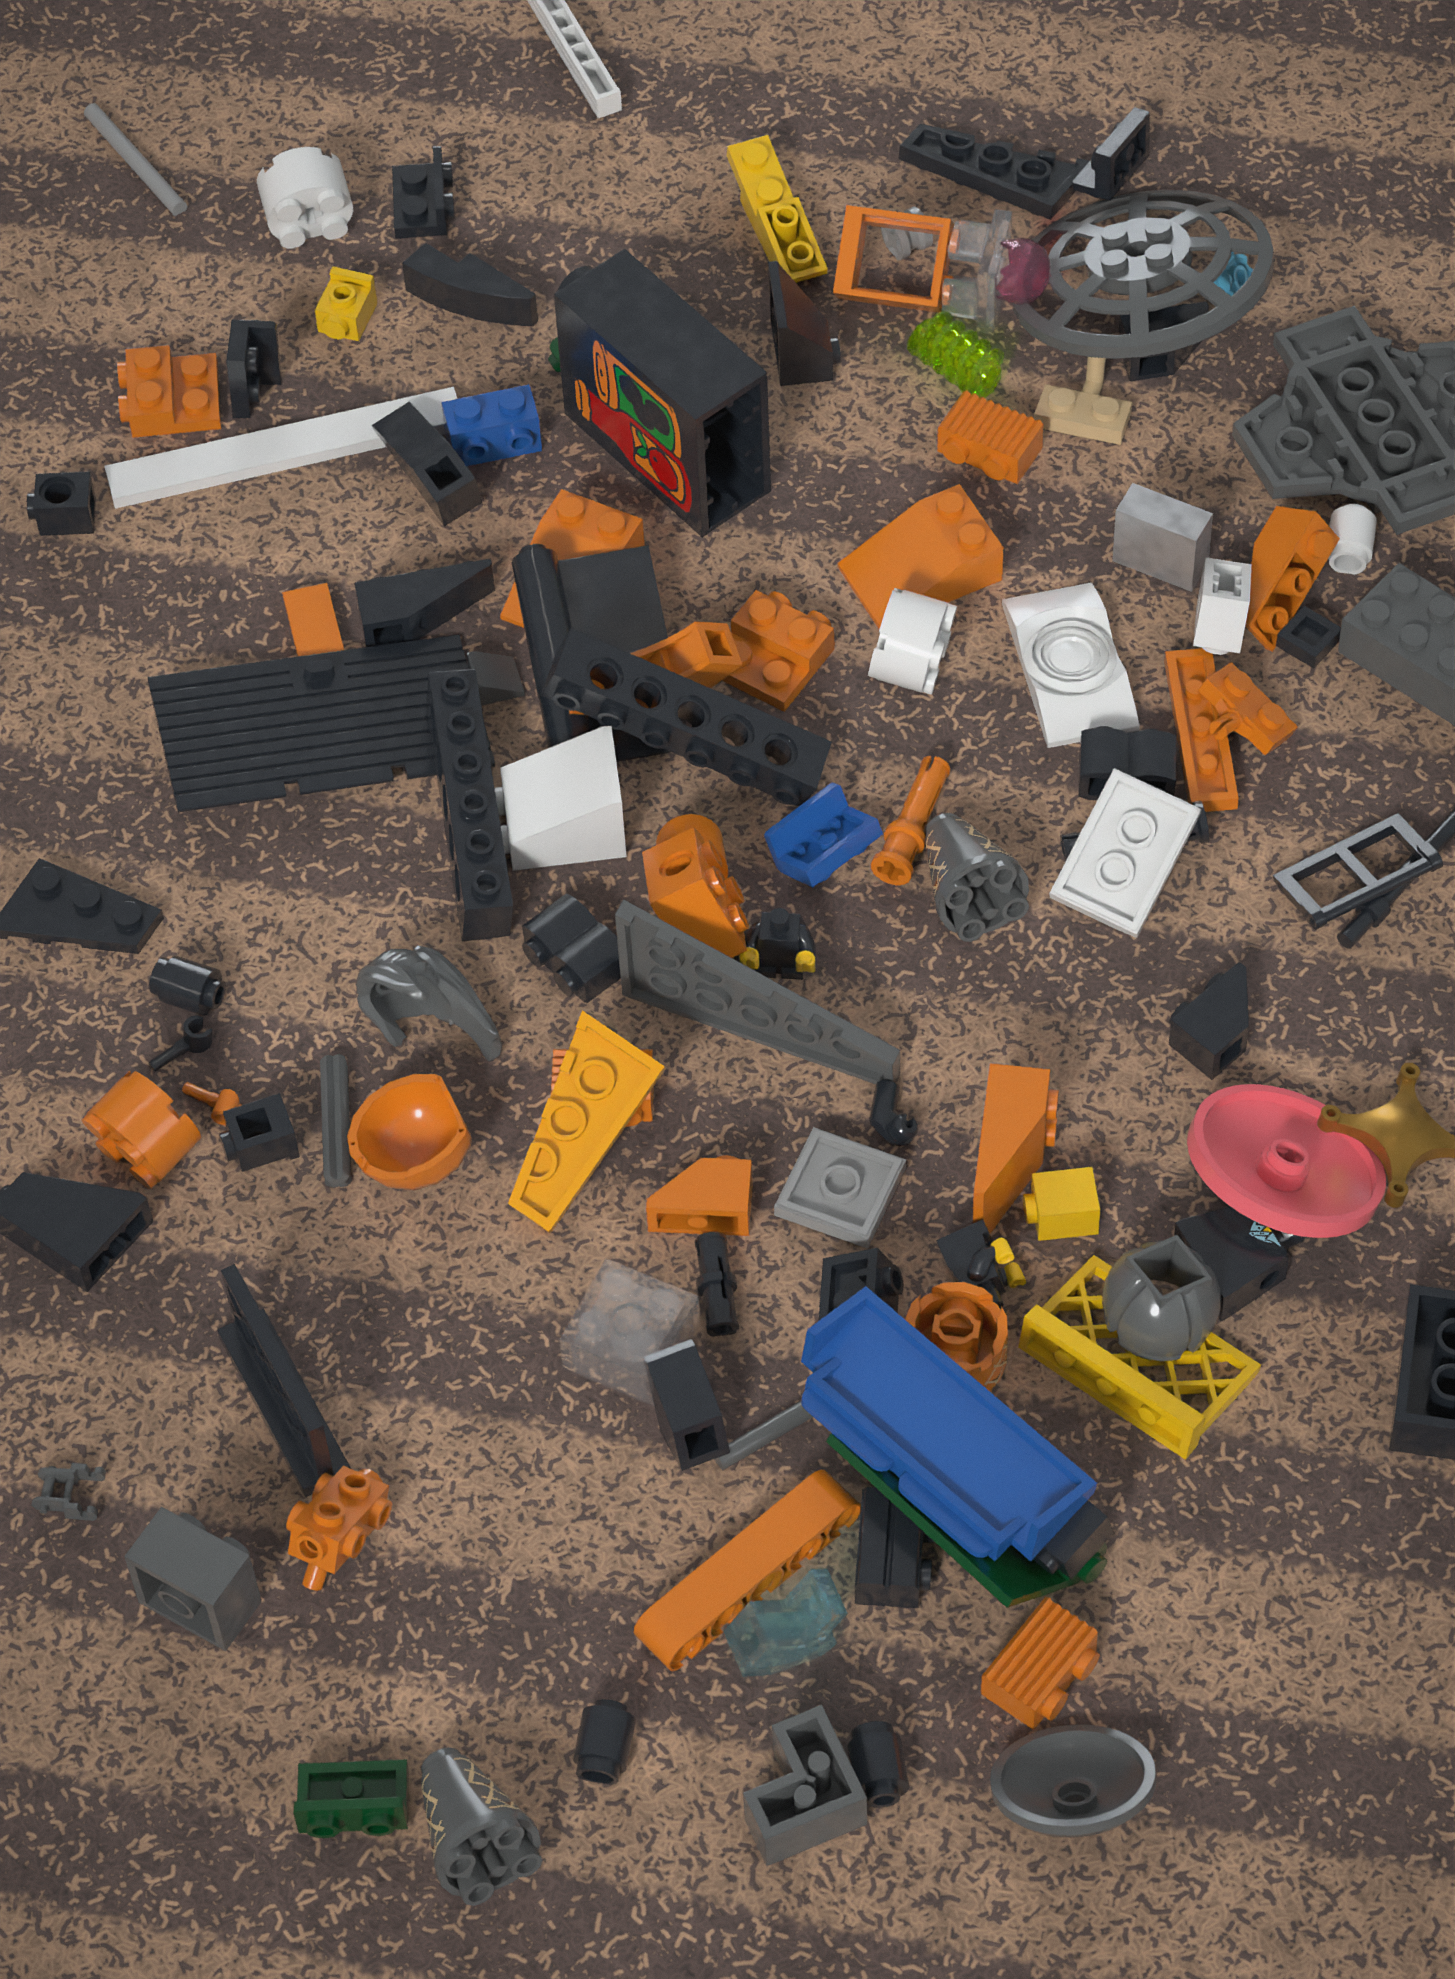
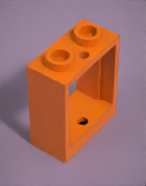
M846 205L833 294L838 299L942 313L943 302L950 303L952 299L954 276H949L948 270L950 258L957 259L961 232H955V225L948 218ZM867 225L939 235L930 297L858 287Z

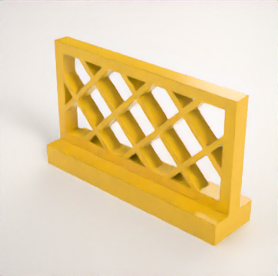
M1093 1255L1043 1307L1036 1304L1024 1316L1018 1348L1186 1460L1198 1446L1200 1436L1259 1373L1261 1364L1212 1332L1198 1350L1194 1353L1184 1351L1178 1360H1148L1136 1356L1126 1349L1125 1353H1109L1097 1345L1096 1339L1118 1338L1117 1330L1109 1332L1106 1325H1093L1090 1310L1103 1309L1102 1295L1087 1296L1085 1284L1094 1274L1105 1281L1107 1273H1109L1112 1266ZM1081 1310L1083 1325L1069 1326L1055 1317V1315L1059 1311ZM1228 1362L1241 1372L1234 1379H1213L1210 1363ZM1200 1364L1203 1380L1177 1381L1174 1365ZM1164 1365L1167 1381H1151L1139 1373L1138 1366ZM1206 1393L1209 1406L1201 1414L1181 1401L1180 1394Z

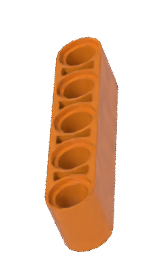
M820 1469L815 1471L650 1606L638 1619L633 1633L670 1671L679 1670L684 1666L681 1661L685 1657L689 1656L692 1659L723 1633L720 1629L726 1623L732 1626L762 1601L763 1598L760 1595L768 1590L771 1593L802 1567L799 1562L805 1557L810 1561L840 1536L841 1533L838 1530L844 1525L848 1528L852 1526L860 1515L861 1504L826 1470Z

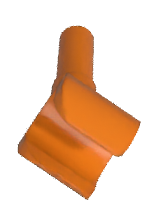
M186 1082L182 1088L184 1094L214 1107L211 1118L217 1124L226 1126L223 1111L241 1106L238 1095L231 1089H224L218 1094L190 1082Z

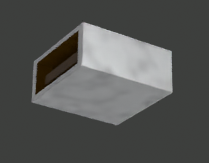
M1132 483L1116 509L1113 562L1192 592L1202 576L1205 557L1209 558L1213 513Z

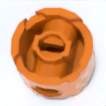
M966 1282L941 1283L932 1287V1293L925 1295L922 1299L920 1294L911 1303L905 1320L991 1392L993 1387L1001 1380L1007 1365L1008 1324L1007 1315L1002 1306L1000 1310L999 1306L993 1302V1296L984 1288Z

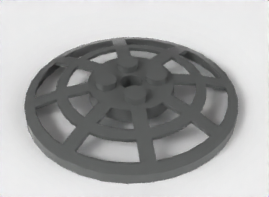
M1189 190L1141 191L1089 204L1047 226L1019 254L1011 270L1009 290L1012 308L1019 323L1033 337L1050 347L1067 353L1093 358L1120 359L1145 357L1196 344L1218 334L1240 320L1265 294L1273 277L1275 257L1271 236L1263 222L1250 210L1234 201L1213 194ZM1152 209L1182 212L1169 220L1165 218H1147V210ZM1129 212L1128 220L1112 224L1105 228L1094 225L1107 218ZM1222 212L1245 223L1257 234L1258 242L1230 238V233L1224 223L1213 214ZM1202 220L1213 230L1216 237H1189L1184 227ZM1063 234L1053 246L1046 263L1024 272L1028 264L1054 237ZM1076 236L1091 240L1085 251L1061 257L1065 248ZM1192 251H1216L1213 260L1203 272L1199 273L1190 267L1193 260ZM1231 252L1257 255L1258 261L1252 274L1232 296L1213 283L1225 270L1231 258ZM1086 265L1088 279L1075 290L1063 279L1060 272ZM1044 277L1048 278L1052 290L1065 301L1050 320L1040 315L1029 304L1022 287ZM1178 280L1185 283L1183 286L1172 291L1147 297V293L1163 289ZM1101 289L1112 294L1129 295V300H1106L1092 296ZM1198 293L1216 306L1209 312L1187 322L1149 332L1148 312L1176 305ZM1079 309L1110 315L1130 314L1131 334H1092L1072 330L1065 326Z

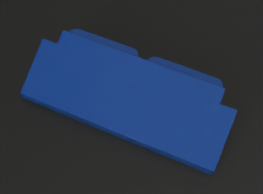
M866 1286L807 1329L801 1363L813 1373L807 1377L805 1391L801 1399L802 1407L871 1468L877 1471H892L899 1478L898 1489L900 1493L971 1555L979 1558L989 1556L996 1561L1012 1545L1031 1561L1095 1493L1097 1482Z

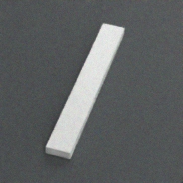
M454 387L106 465L104 467L114 507L116 509L386 447L372 428V424L407 402H410L440 434H445L441 402L457 399Z

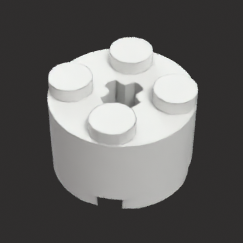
M295 148L280 153L272 159L274 165L266 172L262 168L259 172L257 186L268 227L271 233L280 240L281 246L291 249L301 246L307 238L323 235L326 239L333 240L343 237L348 232L347 223L353 214V204L341 162L334 154L331 153V158L322 155L320 148Z
M894 588L880 626V635L877 647H874L868 676L932 695L939 673L938 667L941 658L945 656L952 632L950 630L957 606L921 594Z

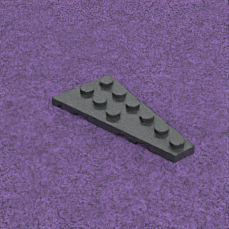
M622 900L615 913L623 996L873 1084L881 1080L897 1083L900 1077V1050L628 901Z

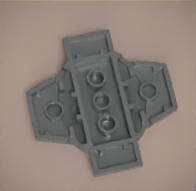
M1355 306L1274 333L1273 346L1290 370L1287 375V383L1283 395L1273 394L1234 422L1232 430L1233 438L1272 499L1342 494L1349 498L1366 502L1373 514L1382 512L1396 535L1455 515V341L1419 344V350L1414 352H1404L1392 348V339L1375 336Z

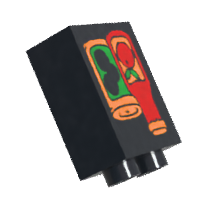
M626 249L618 252L595 268L588 265L581 266L568 274L558 287L557 292L554 293L564 413L701 537H704L771 492L767 372Z

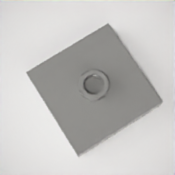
M813 1127L774 1206V1216L868 1249L906 1170V1159Z

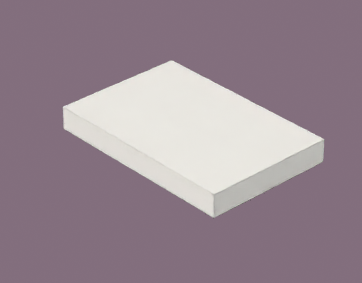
M1114 768L1049 893L1050 898L1137 938L1201 814V809Z

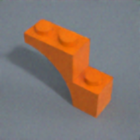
M695 621L678 633L656 644L630 653L710 689L743 665L728 623ZM592 680L597 687L605 689L601 683ZM635 699L638 704L645 708H648V706L643 701ZM575 710V711H569L570 714H582V715H585V714L580 713V712H578V711H576V710Z

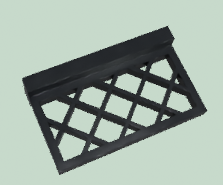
M233 1264L221 1270L233 1322L217 1329L218 1336L306 1498L313 1494L315 1485L322 1474L328 1473L334 1476L343 1466L350 1469L351 1467L264 1308L259 1309L239 1270Z

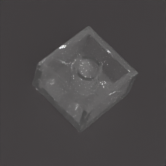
M606 1258L559 1339L563 1368L654 1406L643 1357L693 1339L700 1327L698 1296Z

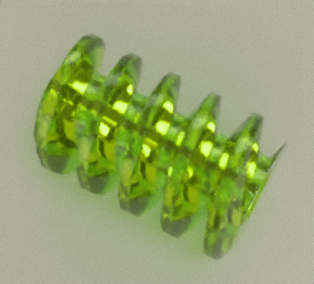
M943 310L934 317L921 322L907 341V350L911 355L917 356L924 365L930 366L935 373L943 375L949 383L955 384L961 392L968 390L971 395L976 393L979 398H986L994 392L1001 379V366L1005 355L1003 350L1000 348L991 350L992 345L989 340L983 338L978 340L979 335L973 329L965 331L966 326L961 320L953 321V316L949 311Z

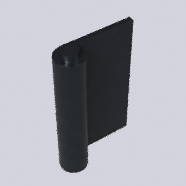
M532 544L523 547L511 562L548 748L604 727L592 717L582 714H570L569 710L560 708L553 700L541 696L556 651L570 628L628 653L646 648L668 638L649 545L558 561V556L554 550L547 549L542 544ZM679 718L680 721L686 725L685 719ZM612 729L616 762L671 753L663 748L650 747L640 738L622 730Z

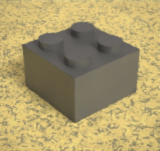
M161 1507L124 1556L140 1604L224 1651L229 1648L262 1602L248 1549L231 1537L225 1536L223 1539L212 1535L206 1531V1528L199 1520L188 1513L181 1512L179 1515H176Z

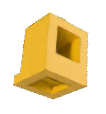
M332 266L329 272L330 280L315 308L318 332L325 333L333 339L347 338L359 341L378 304L374 276Z

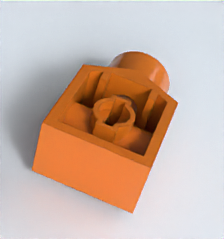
M686 814L671 819L659 831L656 846L642 852L649 904L659 919L730 958L747 951L744 931L749 929V923L740 906L745 900L734 877L728 878L727 859L719 827L709 818L697 814Z

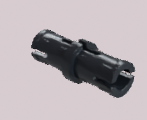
M720 1232L703 1233L697 1237L694 1243L700 1277L696 1280L698 1295L703 1297L706 1332L712 1337L733 1335L736 1333V1330H739L734 1302V1292L738 1286L735 1274L730 1271L727 1237Z

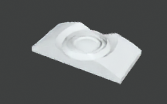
M1092 583L1002 599V606L1048 748L1080 742L1082 730L1099 726H1109L1127 733L1139 731L1140 726L1127 671L1118 657L1107 611Z

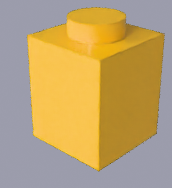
M1092 1167L1032 1173L1031 1193L1023 1194V1209L1026 1224L1036 1225L1038 1241L1099 1234L1100 1206Z

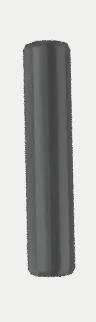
M341 1054L334 1056L325 1055L320 1060L323 1177L325 1178L326 1186L330 1188L346 1187L352 1181L351 1156L347 1139L350 1128L348 1066L345 1056Z

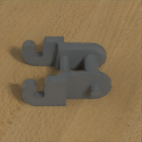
M71 1463L70 1469L56 1468L54 1466L39 1469L38 1477L44 1483L41 1497L32 1499L33 1508L43 1514H46L47 1511L64 1512L66 1519L95 1521L98 1516L97 1508L88 1506L87 1510L83 1511L79 1503H70L73 1485H77L79 1480L104 1481L106 1470L102 1467H95V1471L91 1472L87 1464ZM55 1483L66 1484L63 1498L52 1497Z

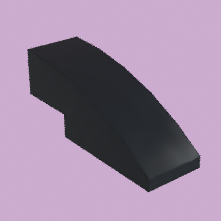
M425 243L402 263L406 291L429 304L458 315L504 325L533 327L538 322L536 294L471 253L458 263Z

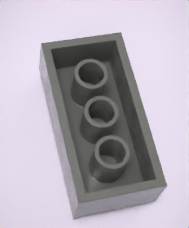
M1398 563L1342 619L1338 652L1455 726V597Z

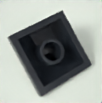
M777 261L768 262L770 323L780 386L833 381V365L841 364L838 337L830 338L827 319Z

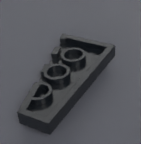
M921 123L900 145L898 158L921 170L947 178L959 185L967 186L992 196L996 200L1007 202L1049 220L1056 215L1076 192L1073 190V180L1090 162L1077 158L1075 164L1057 161L1056 153L1038 150L1037 156L1013 151L1014 144L998 140L996 143H987L985 145L975 143L974 135Z

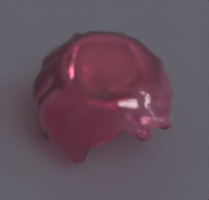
M1024 237L1000 242V245L1008 249L1010 264L1000 270V274L1004 277L995 288L1001 294V296H996L997 299L1019 305L1035 301L1043 294L1049 284V279L1052 277V267L1046 249L1037 242Z

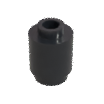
M173 956L170 959L162 957L157 961L150 976L149 989L163 1003L205 1016L211 1008L217 1009L221 1005L226 992V983L222 981V974L219 969L179 956Z
M600 1699L595 1702V1705L587 1706L583 1709L573 1761L577 1764L576 1775L580 1779L614 1785L618 1783L620 1773L626 1771L636 1718L627 1712L626 1705L615 1700Z
M884 1721L867 1722L855 1727L851 1731V1741L848 1743L847 1749L850 1764L867 1797L868 1805L874 1808H884L898 1803L900 1797L909 1790L901 1737L894 1733L892 1724Z

